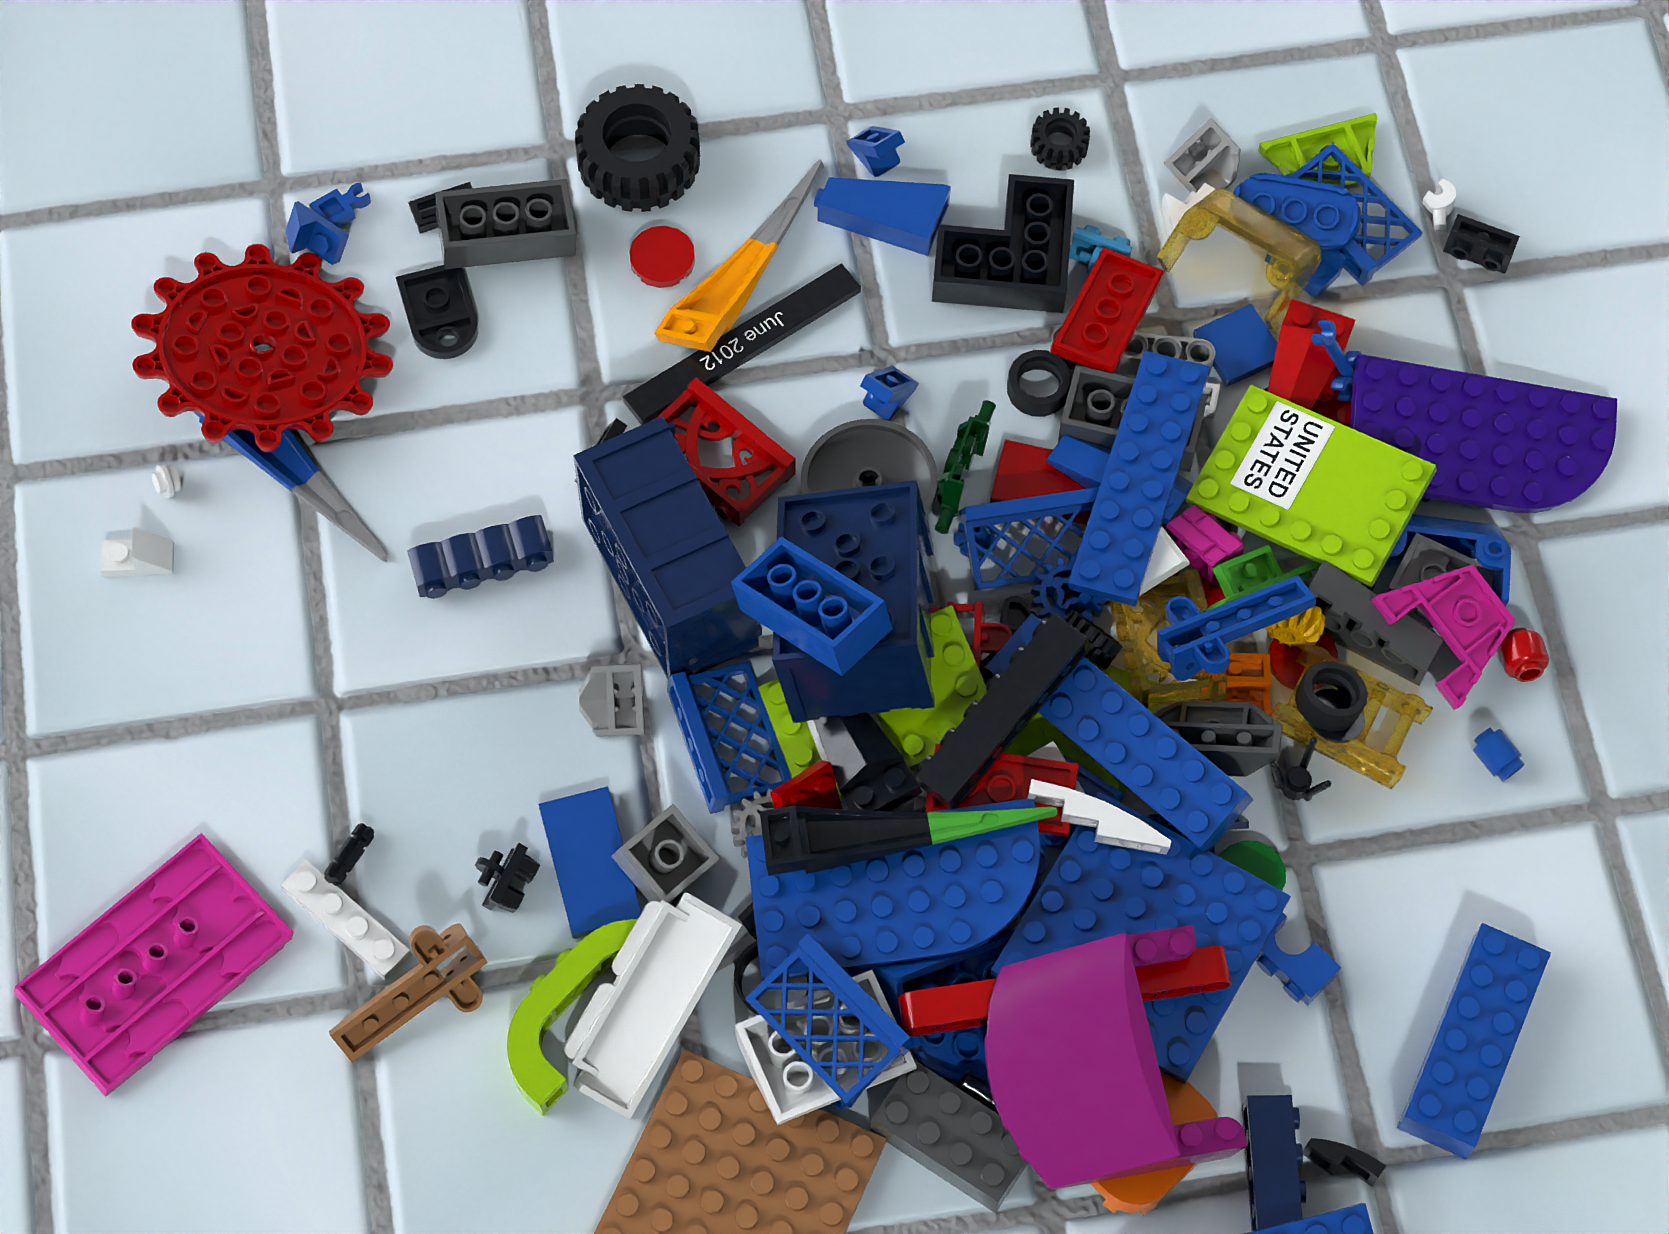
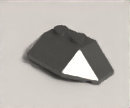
M1180 700L1154 713L1156 717L1220 770H1224L1227 776L1247 777L1279 758L1282 724L1277 720H1273L1267 713L1251 702Z

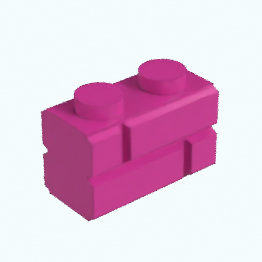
M1196 505L1183 512L1182 516L1179 515L1168 522L1166 526L1167 534L1189 560V565L1213 585L1218 581L1212 568L1243 555L1244 545L1241 538L1234 532L1228 533L1220 526L1214 514L1205 513Z

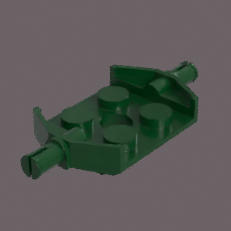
M984 400L979 414L975 415V417L970 416L968 421L959 425L957 438L948 454L944 472L938 479L936 498L941 506L935 530L941 534H948L953 518L960 516L958 509L965 483L964 479H962L964 471H969L975 454L983 457L991 425L990 420L996 408L995 403Z

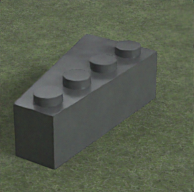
M1323 560L1308 588L1316 597L1315 606L1320 607L1323 615L1326 617L1324 631L1340 646L1420 686L1441 647L1443 638L1407 614L1389 626L1370 601L1377 594Z

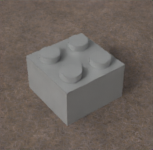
M674 804L670 805L611 856L649 902L657 901L659 903L661 900L669 903L720 859Z

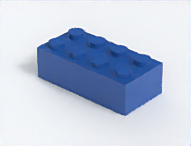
M782 536L731 581L742 612L841 676L893 629L883 599Z

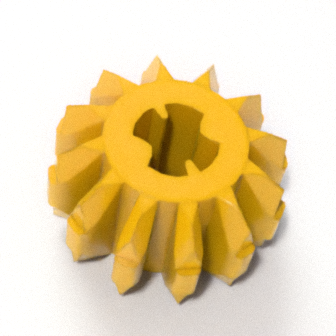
M1314 606L1300 614L1265 627L1271 638L1278 639V643L1288 644L1290 648L1297 646L1300 649H1305L1306 646L1315 647L1316 642L1323 633L1326 617L1323 615L1320 607Z

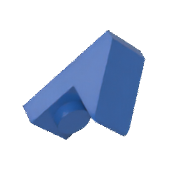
M871 126L846 141L852 152L875 177L882 175L900 163L896 148L905 143L900 131Z
M297 201L294 203L285 230L290 252L296 253L307 248L331 265L339 263L349 234L301 202Z
M894 366L866 374L860 387L868 391L863 400V405L883 419L890 420L917 389L919 383Z

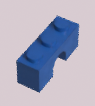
M1282 912L1260 951L1256 963L1268 976L1272 977L1275 974L1285 984L1283 986L1284 991L1294 1001L1299 1002L1302 1000L1308 1006L1338 976L1341 967L1315 942L1301 954L1291 955L1283 952L1275 941V934L1285 925L1287 916Z

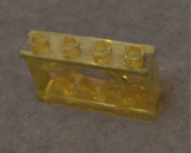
M1198 569L1186 570L1184 575L1169 577L1140 595L1138 600L1148 599L1156 605L1154 610L1149 604L1140 602L1139 606L1144 610L1138 613L1134 612L1130 605L1109 600L1112 615L1118 614L1119 621L1116 622L1118 641L1124 642L1126 649H1123L1124 666L1126 670L1131 669L1133 677H1130L1132 697L1138 698L1139 702L1147 709L1149 706L1209 698L1211 702L1225 701L1227 686L1225 671L1219 674H1212L1201 670L1190 678L1196 681L1181 682L1174 678L1170 684L1156 686L1152 685L1148 680L1149 674L1157 673L1161 676L1159 678L1160 683L1167 678L1168 672L1171 673L1170 662H1163L1158 656L1157 649L1147 642L1151 633L1162 621L1165 620L1166 624L1171 626L1166 619V604L1170 599L1163 602L1161 597H1187L1193 601L1201 613L1208 607ZM1134 623L1140 624L1137 631H1135ZM1142 657L1148 662L1144 664Z

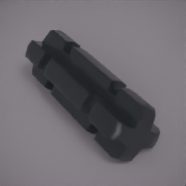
M363 823L355 827L351 833L353 836L347 838L333 858L335 862H331L324 871V879L328 883H332L334 886H339L347 877L346 872L349 873L365 851L363 848L368 847L374 839V830Z

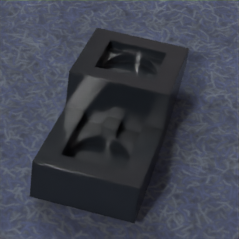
M1311 1138L1303 1150L1305 1157L1333 1176L1338 1167L1342 1165L1371 1187L1386 1167L1385 1164L1367 1153L1335 1141Z

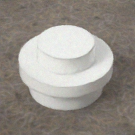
M157 465L156 473L152 474L155 489L158 493L163 492L166 498L173 497L174 492L181 490L178 473L173 465Z

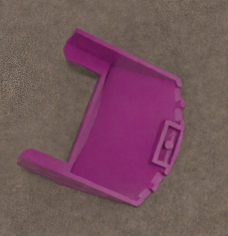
M1193 925L1127 935L1125 932L1003 966L999 970L991 1000L988 1002L987 1035L984 1041L989 1085L1002 1124L1006 1131L1009 1130L1014 1142L1020 1149L1018 1153L1024 1162H1029L1041 1177L1040 1180L1050 1190L1226 1159L1248 1146L1243 1127L1233 1118L1219 1117L1173 1126L1135 968L1179 961L1190 956L1196 947Z

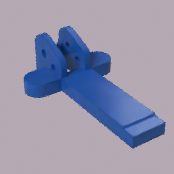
M1296 575L1203 613L1187 597L1177 596L1171 598L1166 604V619L1171 626L1157 631L1158 656L1163 662H1170L1171 673L1177 681L1188 680L1201 670L1212 674L1222 673L1229 667L1230 653L1225 643L1314 607L1316 605V597L1302 579Z

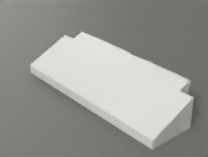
M684 892L676 908L663 900L660 903L657 901L647 903L612 963V970L618 975L613 985L603 983L598 987L564 1046V1052L570 1058L569 1062L582 1069L573 1086L585 1095L630 1119L742 924Z

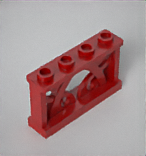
M697 377L687 385V390L657 417L663 416L667 424L673 422L675 428L687 431L686 435L675 433L673 436L678 441L682 453H686L687 462L692 467L710 503L715 507L718 515L727 522L732 521L740 527L745 522V519L784 482L787 483L795 475L796 458ZM691 406L695 408L689 423L678 419ZM714 423L719 427V430L717 432H707L702 430L701 426L709 431L708 425ZM698 437L706 441H721L731 437L735 441L732 447V460L735 467L713 468L701 466L697 451ZM743 450H747L752 455L750 458L744 457L747 463L745 465L739 457V453ZM771 470L773 473L757 486L753 477ZM746 480L750 487V494L746 499L735 501L726 493L729 488H735L738 494H740V481Z

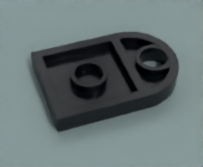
M444 265L396 277L414 343L420 351L433 358L451 359L464 354L473 346L478 336V321L462 268L444 269ZM448 335L455 336L458 339L452 346H444L440 343V340Z

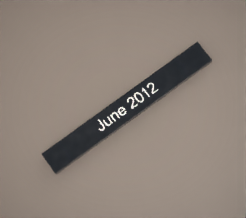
M841 263L721 336L711 352L698 350L623 396V402L641 425L648 423L658 417L686 391L687 385L696 377L706 386H709L861 292V286Z

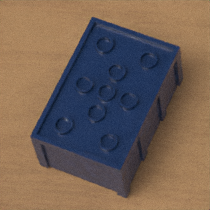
M661 416L573 455L582 520L667 680L670 681L672 674L685 672L686 676L702 673L758 647L759 640L757 637L762 635V627L760 623L757 624L755 619L742 612L739 608L731 581L743 572L746 566L697 480L692 467L687 462L673 436L675 435L674 423L667 424L664 417Z
M917 480L778 497L777 540L782 536L883 599L893 628L843 676L773 632L772 662L793 723L818 720L820 717L838 715L845 717L858 715V713L890 712L892 709L910 707L911 709L935 708V695L931 685V658L934 657V643L930 626L931 603H934V591L930 579V556L934 555V545Z

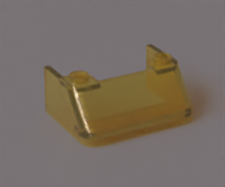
M1223 189L1214 190L1183 214L1157 255V258L1163 270L1170 273L1191 239L1203 240L1207 238L1216 226L1223 228L1272 256L1266 266V277L1272 286L1281 290V293L1264 320L1269 331L1276 334L1283 323L1291 299H1298L1322 259L1320 246L1314 239L1231 192Z

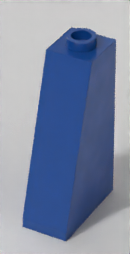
M829 177L825 188L818 189L814 200V207L818 208L817 221L928 256L938 233V224L941 225L950 203L951 186L945 184Z

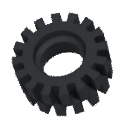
M1059 107L1053 108V114L1046 110L1043 112V117L1039 115L1036 118L1035 124L1033 123L1030 147H1032V155H1037V162L1041 164L1045 160L1046 168L1050 169L1052 164L1056 165V170L1061 171L1062 165H1066L1067 170L1072 169L1073 162L1078 166L1082 158L1085 159L1090 140V127H1086L1087 121L1085 118L1079 120L1080 113L1075 111L1073 115H1070L1069 108H1064V113H1059ZM1053 133H1064L1069 135L1073 141L1067 145H1056L1048 140V136Z
M1073 609L1064 619L1088 637L1091 650L1086 657L1099 667L1107 669L1123 646L1113 639L1112 636L1104 632L1103 629Z

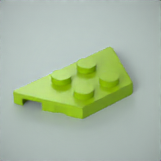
M1373 113L1261 142L1258 151L1260 155L1284 175H1292L1334 143L1370 179L1377 114ZM1330 156L1323 161L1322 171L1340 172V164ZM1303 177V178H1301V179H1305V180L1317 181V178H1310V177ZM1322 179L1323 183L1340 186V180ZM1345 181V186H1346V185L1353 184V183H1357V182H1355V181Z

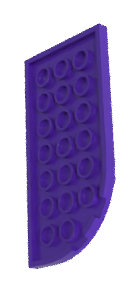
M1358 354L1354 359L1350 428L1435 464L1437 471L1422 496L1424 498L1515 513L1549 511L1554 507L1573 501L1584 493L1599 478L1611 457L1616 436L1617 398Z

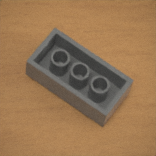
M567 179L435 192L436 217L444 269L576 256L577 233Z
M1076 365L1060 422L1058 442L1065 434L1112 449L1135 378ZM1203 394L1180 465L1179 470L1191 471L1208 395Z
M914 1060L917 1069L902 1074L871 1118L870 1131L887 1138V1143L996 1214L1029 1162H1024L1018 1153L1020 1149L1014 1142L1009 1130H1005L999 1114Z

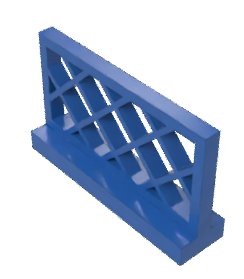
M1334 143L1292 175H1285L1300 179L1303 177L1317 178V182H1322V179L1340 180V186L1345 188V181H1355L1363 187V195L1352 194L1357 202H1362L1361 235H1356L1348 245L1339 249L1346 256L1343 268L1361 286L1369 282L1374 273L1418 240L1423 233ZM1332 156L1340 164V172L1322 171L1323 161ZM1367 203L1380 204L1385 209V217L1368 216ZM1367 223L1385 225V237L1367 236ZM1390 225L1402 226L1410 235L1405 239L1390 238ZM1366 244L1384 245V255L1375 261L1366 252Z
M1099 487L974 505L959 510L961 524H964L974 591L1036 582L1034 579L1037 574L1035 573L1040 567L1044 569L1045 563L1043 562L1053 548L1069 558L1066 563L1069 564L1072 557H1077L1080 545L1072 554L1057 542L1067 528L1083 539L1084 533L1071 524V522L1079 512L1092 511ZM1071 514L1068 520L1060 515ZM1045 517H1053L1063 524V527L1054 539H1051L1038 529ZM1038 519L1034 525L1027 520ZM1012 522H1020L1030 529L1020 545L1004 534ZM1005 524L1001 530L993 525ZM987 527L997 535L987 550L975 542L973 528ZM1034 533L1050 544L1040 559L1024 548ZM1000 538L1016 549L1007 564H1004L990 553ZM977 551L983 554L979 561ZM1020 553L1036 564L1029 575L1021 576L1010 568ZM988 558L1002 568V571L995 580L982 582L980 567ZM1006 572L1013 576L1012 578L1002 579ZM1060 575L1059 577H1068L1070 575Z
M749 662L686 676L685 672L671 675L667 693L710 814L724 811L725 806L739 803L743 798L747 800L754 799L753 792L755 791L761 797L766 796L768 789L773 791L792 779ZM741 674L744 675L747 683L743 693L725 685L729 677ZM705 683L717 690L711 700L708 701L696 695L694 685ZM720 692L738 700L732 713L714 704ZM742 703L756 709L758 718L754 724L736 715ZM709 711L727 719L721 732L707 725L705 718ZM732 722L750 731L743 744L725 735ZM753 734L768 741L769 749L766 755L747 746ZM720 742L739 751L732 763L718 757L716 749ZM743 753L761 762L754 775L736 766ZM767 765L779 772L782 781L770 784L758 776L763 767ZM723 768L728 770L726 775L724 774ZM731 773L750 782L746 790L731 793L727 782Z
M807 934L797 943L799 947L748 994L745 999L848 1106L901 1054L903 1056L914 1047L910 1036ZM801 960L809 968V983H788L789 970ZM815 975L822 983H814ZM781 977H783V983H776ZM768 990H782L781 1009H765L757 1000ZM788 990H808V1009H787ZM814 990H830L834 994V1009H813ZM840 1001H841L848 1009H840ZM773 1016H781V1025ZM787 1016H807V1035H790L786 1031ZM813 1016H834L833 1035H812ZM839 1016H856L860 1021V1035H839ZM865 1027L874 1036H865ZM798 1042H806V1050ZM812 1042H833L832 1062H816L812 1058ZM838 1042H859V1062H838ZM865 1042H881L889 1050L879 1062H864ZM823 1068H832V1077ZM837 1068H858V1082L846 1093L837 1084ZM864 1068H872L864 1075Z

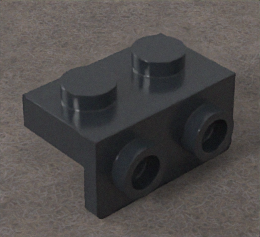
M1457 214L1443 252L1451 254L1456 259L1468 260L1483 266L1487 270L1505 274L1520 236Z

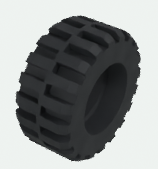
M635 84V87L626 88V85L616 87L615 92L610 93L608 90L599 95V101H591L586 107V113L580 115L577 122L578 129L575 131L578 171H580L584 185L588 188L590 187V193L597 199L603 197L604 204L613 208L616 205L622 206L623 211L632 212L633 208L641 209V212L651 211V207L658 206L659 209L668 206L670 199L673 198L676 201L684 195V188H691L700 167L698 123L696 118L691 115L689 106L684 102L679 103V97L672 92L665 94L663 93V88L653 85L652 88H645L644 84ZM632 135L652 136L667 146L656 157L637 162L621 159L609 151L616 142Z

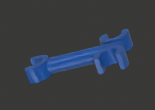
M1319 320L1318 325L1321 327L1322 333L1312 334V342L1316 346H1324L1341 376H1336L1331 383L1332 390H1341L1337 399L1339 401H1351L1354 359L1358 354L1362 353L1361 351H1348L1345 355L1335 339L1336 326L1334 322Z

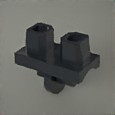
M518 843L515 849L512 848L502 866L499 863L504 855L498 851H494L490 859L478 858L475 867L482 872L478 883L487 887L492 878L495 879L482 903L483 907L492 910L497 906L512 913L519 908L525 894L509 885L513 876L529 884L540 867L539 863L525 854L528 847Z

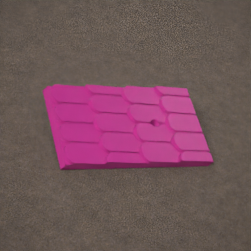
M201 833L17 984L14 994L106 1097L149 1063L154 1055L190 1028L195 1020L241 985L250 974L282 950L285 944L292 939L294 932Z

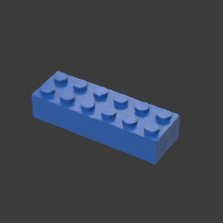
M1482 923L1471 941L1397 1129L1464 1159L1469 1157L1477 1145L1551 952Z

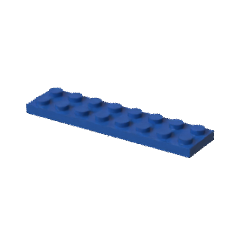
M1144 350L1068 581L1069 590L1136 607L1210 374V366Z

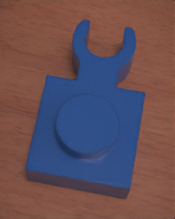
M355 183L349 188L347 193L341 195L338 189H335L310 203L309 207L340 228L356 218L354 209L368 206L371 203L369 193L362 197H356L357 194L363 192L361 183Z

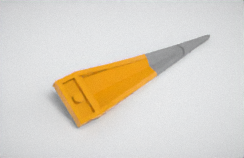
M821 159L813 165L773 214L730 258L670 308L654 332L660 342L711 352L721 335L731 330L824 168Z

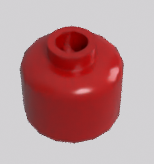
M1515 628L1509 631L1498 648L1504 671L1509 677L1515 678L1520 682H1528L1539 678L1549 663V656L1543 638L1538 632L1527 630L1526 628Z

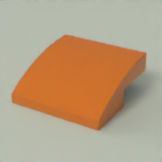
M1230 653L1229 667L1224 672L1212 674L1201 670L1199 672V701L1251 702L1272 718L1270 655Z

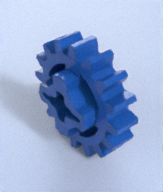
M1060 557L1056 561L1055 568L1047 563L1043 569L1045 574L1037 573L1034 580L1039 585H1033L1030 593L1038 596L1033 599L1031 605L1034 608L1041 607V611L1037 616L1039 619H1044L1045 617L1050 619L1055 613L1064 620L1067 617L1065 614L1070 613L1072 609L1094 622L1092 615L1100 617L1103 610L1098 605L1105 604L1107 599L1073 591V596L1062 605L1063 596L1069 590L1068 581L1070 577L1060 578L1059 576L1071 575L1076 557H1072L1069 564H1065ZM1046 592L1047 595L1052 598L1054 608H1052L1049 604Z

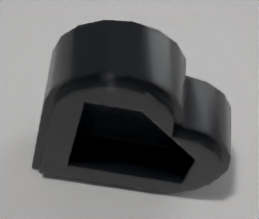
M1011 596L1003 602L1000 623L1008 626L1013 635L1031 613L1036 617L1038 615L1034 611L1029 610L1025 599L1019 596Z

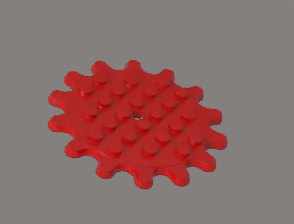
M252 244L247 247L245 259L241 264L229 266L222 263L215 254L204 252L198 254L194 259V266L198 271V277L194 281L182 283L170 277H162L155 281L153 290L156 296L167 306L159 314L142 313L133 317L131 327L138 337L154 342L156 347L148 354L137 356L133 360L132 367L136 375L141 379H161L169 384V389L157 401L158 408L164 416L175 417L187 411L197 412L205 417L201 432L208 442L219 443L229 432L242 429L250 431L255 435L256 444L262 451L273 452L280 445L281 434L286 430L300 429L305 431L314 441L325 442L333 434L334 427L329 419L330 413L336 410H345L362 416L371 410L373 398L360 387V381L365 378H384L388 376L393 369V361L388 355L373 351L369 347L368 342L383 336L390 327V321L383 314H363L354 308L353 303L364 292V284L361 280L348 277L336 283L323 281L319 276L322 262L320 257L314 253H303L293 264L281 266L272 261L270 251L266 246ZM263 343L271 347L269 350L258 353L254 346Z

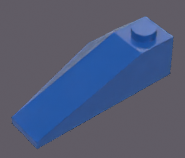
M1064 434L1046 462L1086 489L1100 487L1112 449ZM1179 474L1177 475L1161 525L1164 529L1180 508L1193 486V483Z

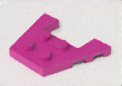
M1473 564L1428 580L1401 587L1397 590L1379 594L1370 600L1389 626L1418 606L1450 647L1461 664L1438 681L1435 686L1453 710L1463 705L1467 699L1468 692L1477 683L1487 662L1494 656L1516 621Z

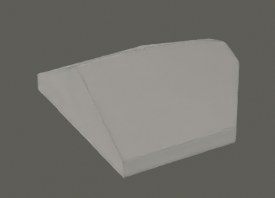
M1210 118L1164 164L1190 192L1195 191L1197 193L1204 183L1215 188V193L1223 192L1237 178L1241 149Z
M641 663L597 665L591 668L579 689V706L581 714L592 728L596 737L645 734Z

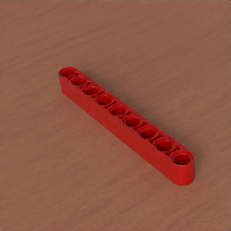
M1223 946L1195 948L1193 953L1183 960L1135 968L1143 1002L1213 992L1232 985ZM996 979L916 990L901 994L898 997L903 1030L909 1036L914 1037L987 1026L988 1002L991 1000Z

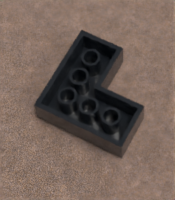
M1009 174L1004 230L938 224L932 302L1063 313L1067 294L1074 180Z

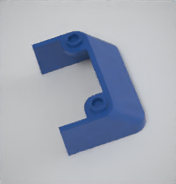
M1412 514L1389 557L1397 556L1403 550H1408L1417 532L1463 555L1477 559L1480 565L1493 570L1492 590L1506 607L1510 592L1511 548L1502 532L1496 526L1488 523ZM1376 581L1373 587H1370L1363 583L1361 584L1373 592L1374 587L1376 585Z

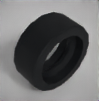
M1032 350L1023 353L1013 361L1009 369L1007 395L1012 405L1022 413L1035 417H1045L1054 414L1065 406L1071 385V371L1067 363L1060 356L1052 354L1047 350ZM1031 370H1044L1058 379L1059 387L1053 395L1035 397L1027 394L1020 388V377L1025 372Z
M1334 661L1319 662L1311 666L1303 676L1296 689L1295 701L1301 715L1315 727L1329 732L1343 731L1351 727L1358 719L1367 704L1368 692L1361 677L1348 666ZM1315 684H1328L1336 687L1346 695L1350 707L1348 709H1335L1327 706L1318 699L1312 686Z

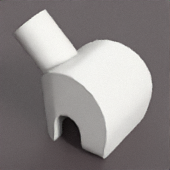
M1442 178L1436 184L1438 186L1436 192L1433 194L1431 191H1428L1422 202L1428 211L1433 214V228L1435 230L1447 228L1446 217L1452 213L1456 198L1455 186L1450 181Z

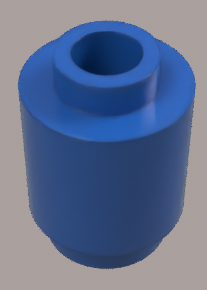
M1490 727L1474 739L1477 746L1473 749V752L1494 777L1498 776L1502 782L1510 778L1525 765L1520 759L1522 754L1501 729L1494 732Z

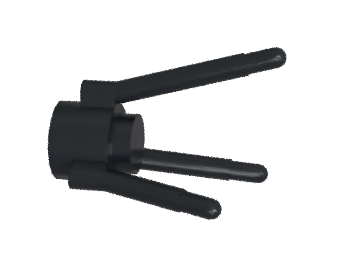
M1315 737L1310 739L1300 765L1289 768L1285 772L1284 777L1276 761L1271 762V769L1275 778L1274 787L1281 789L1284 796L1288 799L1300 800L1303 798L1305 801H1310L1312 796L1331 786V781L1327 780L1310 788L1312 776L1306 769L1317 743Z

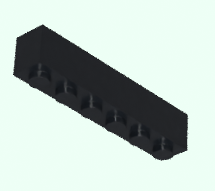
M1054 613L1048 621L1044 619L1036 626L1032 634L1033 639L1025 648L1021 646L1014 652L1009 661L1010 666L1002 675L998 673L991 679L986 688L988 692L979 702L975 700L968 706L963 715L965 719L956 729H949L941 739V747L933 756H926L918 766L916 778L920 787L948 809H955L963 802L1091 650L1088 637Z

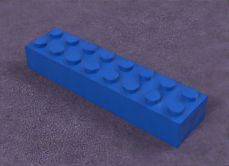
M1031 613L987 664L986 668L994 676L998 673L1002 675L1010 666L1009 661L1014 652L1021 646L1025 648L1033 639V631L1041 620ZM1086 657L1082 659L1038 712L1203 852L1206 850L1210 851L1253 801V798L1246 790Z

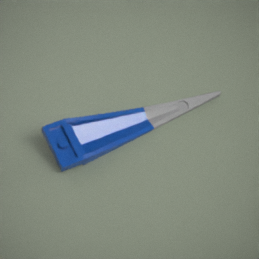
M194 412L199 417V422L203 424L205 417L200 413ZM236 429L225 436L223 440L379 559L387 562L385 550L337 494L290 430H286L281 434V443L273 452L262 451L256 444L255 435L250 431Z

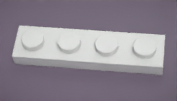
M305 860L280 885L282 890L383 979L387 980L412 955L410 949L341 889L332 883H328L324 879L325 875Z

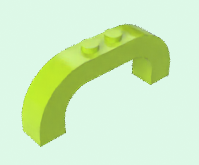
M638 919L621 920L604 925L588 934L573 949L567 948L557 958L555 968L548 975L541 974L530 986L529 990L531 992L515 1011L507 1036V1054L510 1068L519 1091L527 1102L542 1116L569 1090L566 1078L543 1056V1038L549 1027L606 969L612 966L614 959Z

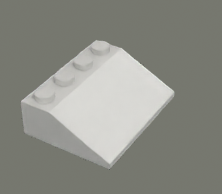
M869 970L852 977L896 1022L873 971ZM830 990L815 992L813 1009H834V994ZM808 995L787 1003V1009H808ZM840 1001V1009H848V1008ZM761 1015L735 1024L737 1043L777 1125L841 1100ZM773 1016L781 1025V1016ZM787 1016L786 1031L790 1035H807V1016ZM813 1016L812 1035H833L834 1016ZM839 1016V1035H860V1021L856 1016ZM865 1027V1036H874ZM798 1042L806 1050V1042ZM812 1042V1058L816 1062H832L833 1042ZM838 1042V1062H859V1042ZM865 1042L864 1062H879L889 1050L881 1042ZM910 1051L904 1056L901 1054L866 1089L917 1069ZM823 1068L832 1077V1068ZM837 1068V1084L847 1093L858 1082V1068ZM864 1068V1075L872 1068Z

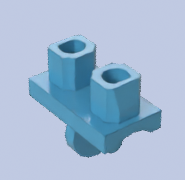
M1091 225L1085 226L1084 229L1077 227L1073 234L1069 258L1089 265L1087 273L1090 274L1103 247L1130 257L1132 251L1130 239L1122 236L1114 237L1113 240L1103 237L1099 228Z

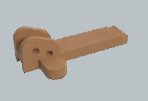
M460 923L448 927L440 935L431 926L421 925L416 927L409 936V944L421 963L329 1030L332 1039L351 1062H354L445 994L456 1008L462 1012H472L481 1005L483 995L471 975L488 962L480 948L475 945ZM465 945L467 946L466 949L461 951L441 972H439L436 966L445 961L447 958H449L451 955H453L455 952L460 950Z

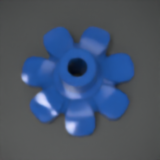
M960 522L958 528L961 533L954 534V545L962 546L960 553L969 557L964 524ZM987 527L973 528L975 542L985 550L988 549L996 534ZM977 551L978 560H980L983 554Z

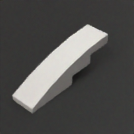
M1031 779L1027 799H1034L1036 803L1063 807L1061 822L1095 827L1094 842L1165 855L1170 849L1171 840L1139 818L1103 800L1076 790Z

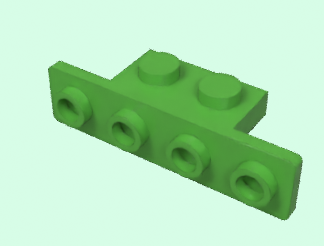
M1268 544L1212 568L1226 598L1207 607L1203 611L1206 612L1296 575L1305 582L1313 578L1311 571L1320 567L1321 564L1313 561L1283 574Z

